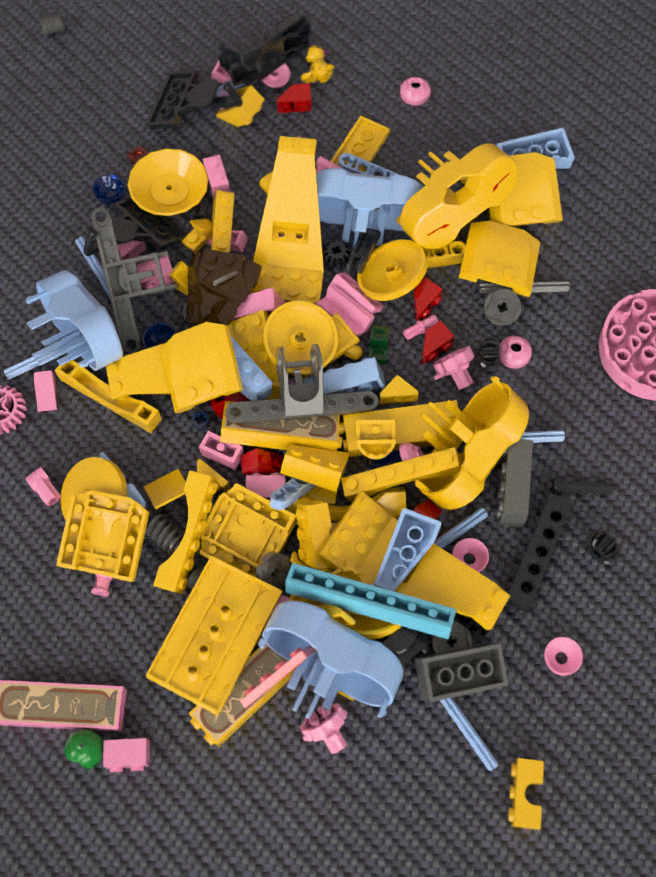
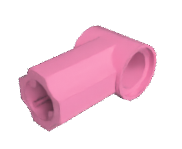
M41 467L25 477L31 488L39 494L47 506L56 504L61 498V495L52 485L50 478Z

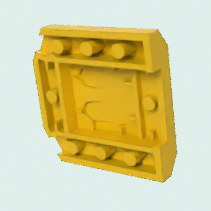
M536 152L510 155L515 160L518 168L517 181L511 194L500 206L488 208L490 221L511 227L563 221L555 159Z
M483 221L471 223L458 278L477 282V279L510 287L515 294L529 297L532 291L540 242L525 230L497 222Z
M204 322L174 334L161 348L175 413H182L195 408V405L243 390L227 325Z
M236 483L233 488L218 497L209 514L205 530L200 536L202 538L200 554L208 559L213 556L256 577V569L258 565H262L264 560L261 559L267 553H281L296 524V515L286 509L276 510L272 508L268 499Z
M94 490L71 496L56 566L135 582L149 511L133 498Z

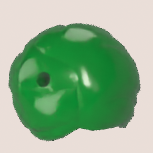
M92 730L74 731L66 742L65 756L72 762L80 763L87 770L92 769L101 762L104 756V741L99 734Z

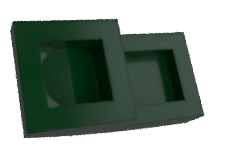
M371 325L368 358L375 357L378 364L386 365L390 327Z

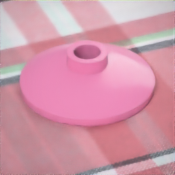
M284 63L266 78L262 79V81L270 87H283L289 81L290 71Z

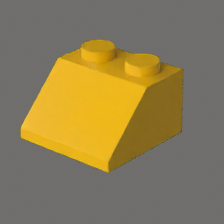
M250 85L236 90L243 101L241 107L220 109L216 116L237 127L249 125L253 120V115L261 109V104L265 100Z

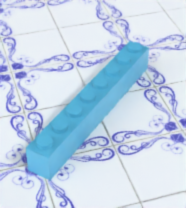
M292 563L286 579V593L449 639L456 613L454 608Z

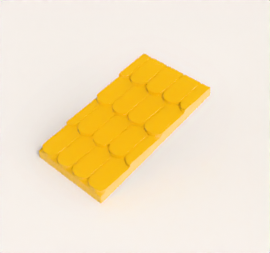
M211 556L149 668L146 677L219 716L277 606L282 590Z

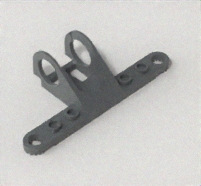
M98 207L93 211L91 219L94 229L98 232L96 240L122 347L126 353L133 354L140 351L142 344L131 298L177 289V284L165 285L159 260L160 258L169 257L170 254L168 251L122 260L111 214L107 209ZM99 212L106 214L105 221L98 222L97 214ZM155 260L161 286L142 291L140 279L154 277L155 272L154 270L138 273L136 264ZM130 339L137 343L134 350H130L127 347V342Z
M312 344L310 349L311 360L286 362L284 347L282 346L278 347L276 352V368L281 399L231 403L226 408L225 416L229 422L237 424L241 422L249 423L370 412L376 408L378 397L370 391L323 395V365L319 345ZM311 367L313 383L303 384L301 369H294L295 385H288V372L286 369ZM367 397L372 399L373 405H366L363 399ZM238 409L241 415L233 417L230 414V410Z

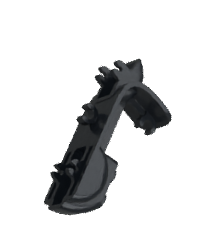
M305 15L286 17L265 34L264 43L249 51H238L226 43L221 44L219 63L221 67L225 68L228 75L231 76L232 85L238 86L244 83L252 86L254 83L266 78L306 48L309 44V36L311 35L310 22L306 20Z
M474 619L467 625L468 628L472 625L478 627V631L474 633L475 637L481 633L485 636L490 631L486 630ZM403 626L392 634L387 635L386 640L381 644L394 653L402 666L408 669L415 663L414 658L420 654L424 656L432 649L431 644L433 641L428 636V633Z

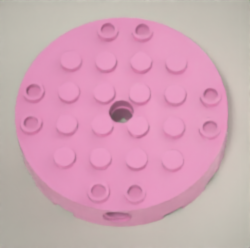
M656 289L642 290L641 293L630 294L619 301L607 316L599 337V355L607 374L625 391L648 400H656Z

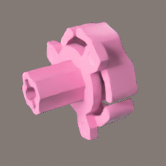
M470 346L456 350L436 361L433 365L437 372L434 376L435 380L451 374L459 390L472 384L473 380L467 370L470 361L474 358Z
M339 703L332 704L330 710L320 706L317 709L321 715L320 719L316 712L313 711L309 719L305 718L303 720L304 722L300 727L304 734L303 739L308 742L324 740L332 754L338 753L347 745L339 729L345 723L344 719L347 718L348 713L342 709Z

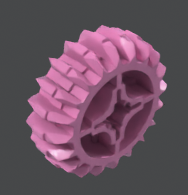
M0 385V435H2L4 430L6 433H10V428L16 430L15 425L22 424L20 419L26 418L24 414L27 411L26 401L21 393L15 388L11 389L8 385L5 388ZM14 402L13 411L10 412V409L12 407L11 404Z

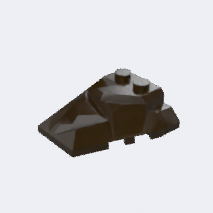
M204 249L201 253L193 254L187 270L189 324L197 326L204 322L228 326L238 313L237 309L242 302L245 303L249 291L257 286L262 266L253 261L245 260L244 256L235 253Z

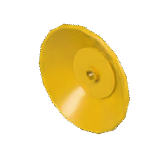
M163 149L151 152L138 160L130 171L128 189L132 200L141 209L154 215L172 216L184 213L200 202L207 190L208 175L205 166L196 156L183 150Z

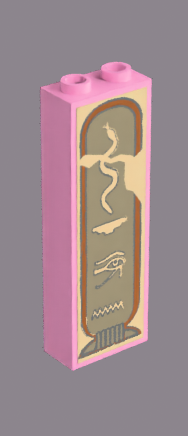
M0 680V725L122 732L127 689L123 686Z

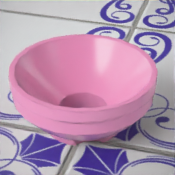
M411 77L406 79L401 85L400 96L407 104L421 105L430 97V85L422 78ZM419 83L421 86L419 88H413L411 84Z
M509 336L499 345L500 361L506 367L521 368L530 361L532 354L531 346L524 338ZM519 344L521 351H512L511 345Z
M408 442L402 443L399 446L402 461L424 456L419 446Z
M466 538L455 545L452 555L465 563L463 559L465 555H473L475 562L468 566L477 572H481L488 564L489 553L481 541L474 538Z
M558 637L550 641L546 646L544 660L552 672L566 676L573 674L580 668L583 654L581 648L574 640L567 637ZM557 653H564L567 656L565 664H559L556 661L555 656Z

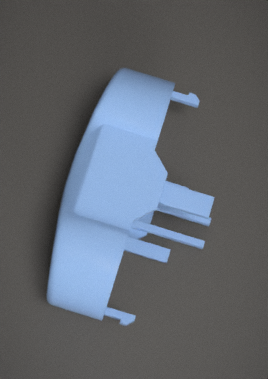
M343 168L324 169L316 172L319 220L326 223L344 225L342 235L344 243H349L350 231L352 230L355 233L353 247L361 232L366 233L367 228L379 230L381 236L376 245L379 247L383 244L385 229L404 231L401 224L397 223V217L401 216L406 202L424 186L410 177L398 174L384 177L351 173Z
M62 270L36 282L38 294L27 297L26 302L29 304L40 299L47 313L26 322V324L33 330L52 321L60 333L41 341L46 348L33 353L32 356L35 359L60 346L63 348L39 360L38 364L40 366L67 353V356L57 360L60 366L81 356L84 360L79 362L80 367L89 365L94 371H97L123 357L121 342L109 313L83 286L78 277L69 271Z
M286 601L276 606L263 631V639L261 638L258 643L261 649L267 644L270 649L288 661L292 659L290 654L299 647L303 650L311 645L317 649L315 653L307 657L304 662L295 668L287 685L290 689L295 690L301 676L305 681L292 708L294 711H297L309 684L315 687L313 692L316 694L305 716L308 719L311 717L320 696L325 698L321 707L330 710L338 690L364 704L381 707L377 716L379 718L383 717L387 713L385 711L386 707L392 704L404 675L403 666L399 659L383 644L369 640L336 621L324 609L304 602Z

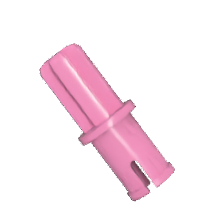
M433 314L405 329L403 335L409 340L419 334H425L428 328L439 321Z

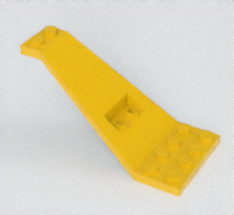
M280 136L253 262L262 266V271L257 286L254 289L252 288L249 293L273 288L286 303L306 301L316 305L317 301L321 299L324 269L315 171L317 139Z
M261 310L231 321L228 328L232 338L272 383L279 382L277 368L270 361L263 347L262 335L268 319L267 311ZM166 343L123 356L121 359L106 366L112 399L118 400L135 394H170L161 354V348Z
M362 491L358 493L318 555L336 570L340 567L357 569L364 577L366 584L375 586L376 577L398 520ZM434 543L394 591L454 608L456 613L472 617L486 630L492 629L510 597L496 583Z

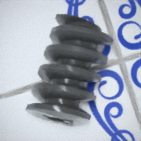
M162 514L157 515L148 524L146 535L150 536L153 541H157V545L162 547L163 551L168 552V555L171 557L180 545L184 535L181 534L177 537L179 530L171 531L173 524L166 526L168 520L163 519L160 521Z

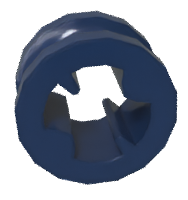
M198 411L193 415L192 422L196 429L205 430L209 427L210 419L206 412ZM201 417H204L205 422L202 421L201 424H199L198 420H200Z

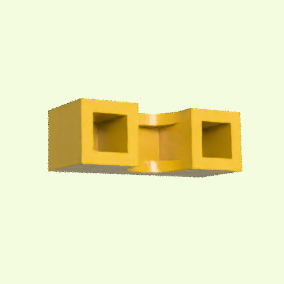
M517 758L515 763L511 764V776L514 777V785H510L509 798L513 799L512 808L508 810V821H511V827L533 830L541 829L542 806L530 804L525 798V789L530 784H543L544 761Z

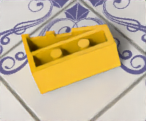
M290 444L285 453L280 473L336 492L346 470L350 453Z
M320 500L297 503L296 518L299 527L297 537L300 543V549L298 550L299 559L302 563L316 569L332 567L318 555L329 539V529L332 528L328 503Z

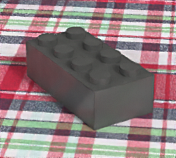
M520 439L509 446L500 457L502 468L499 472V481H501L500 488H498L497 499L501 500L496 510V518H499V525L523 527L528 517L533 440Z
M491 642L414 658L421 700L434 702L509 686L501 643Z

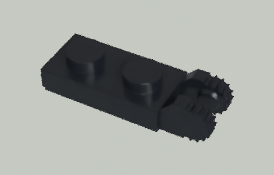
M367 228L366 233H360L350 253L346 267L347 271H353L357 260L359 261L357 273L362 274L364 272L366 263H368L381 236L379 230Z

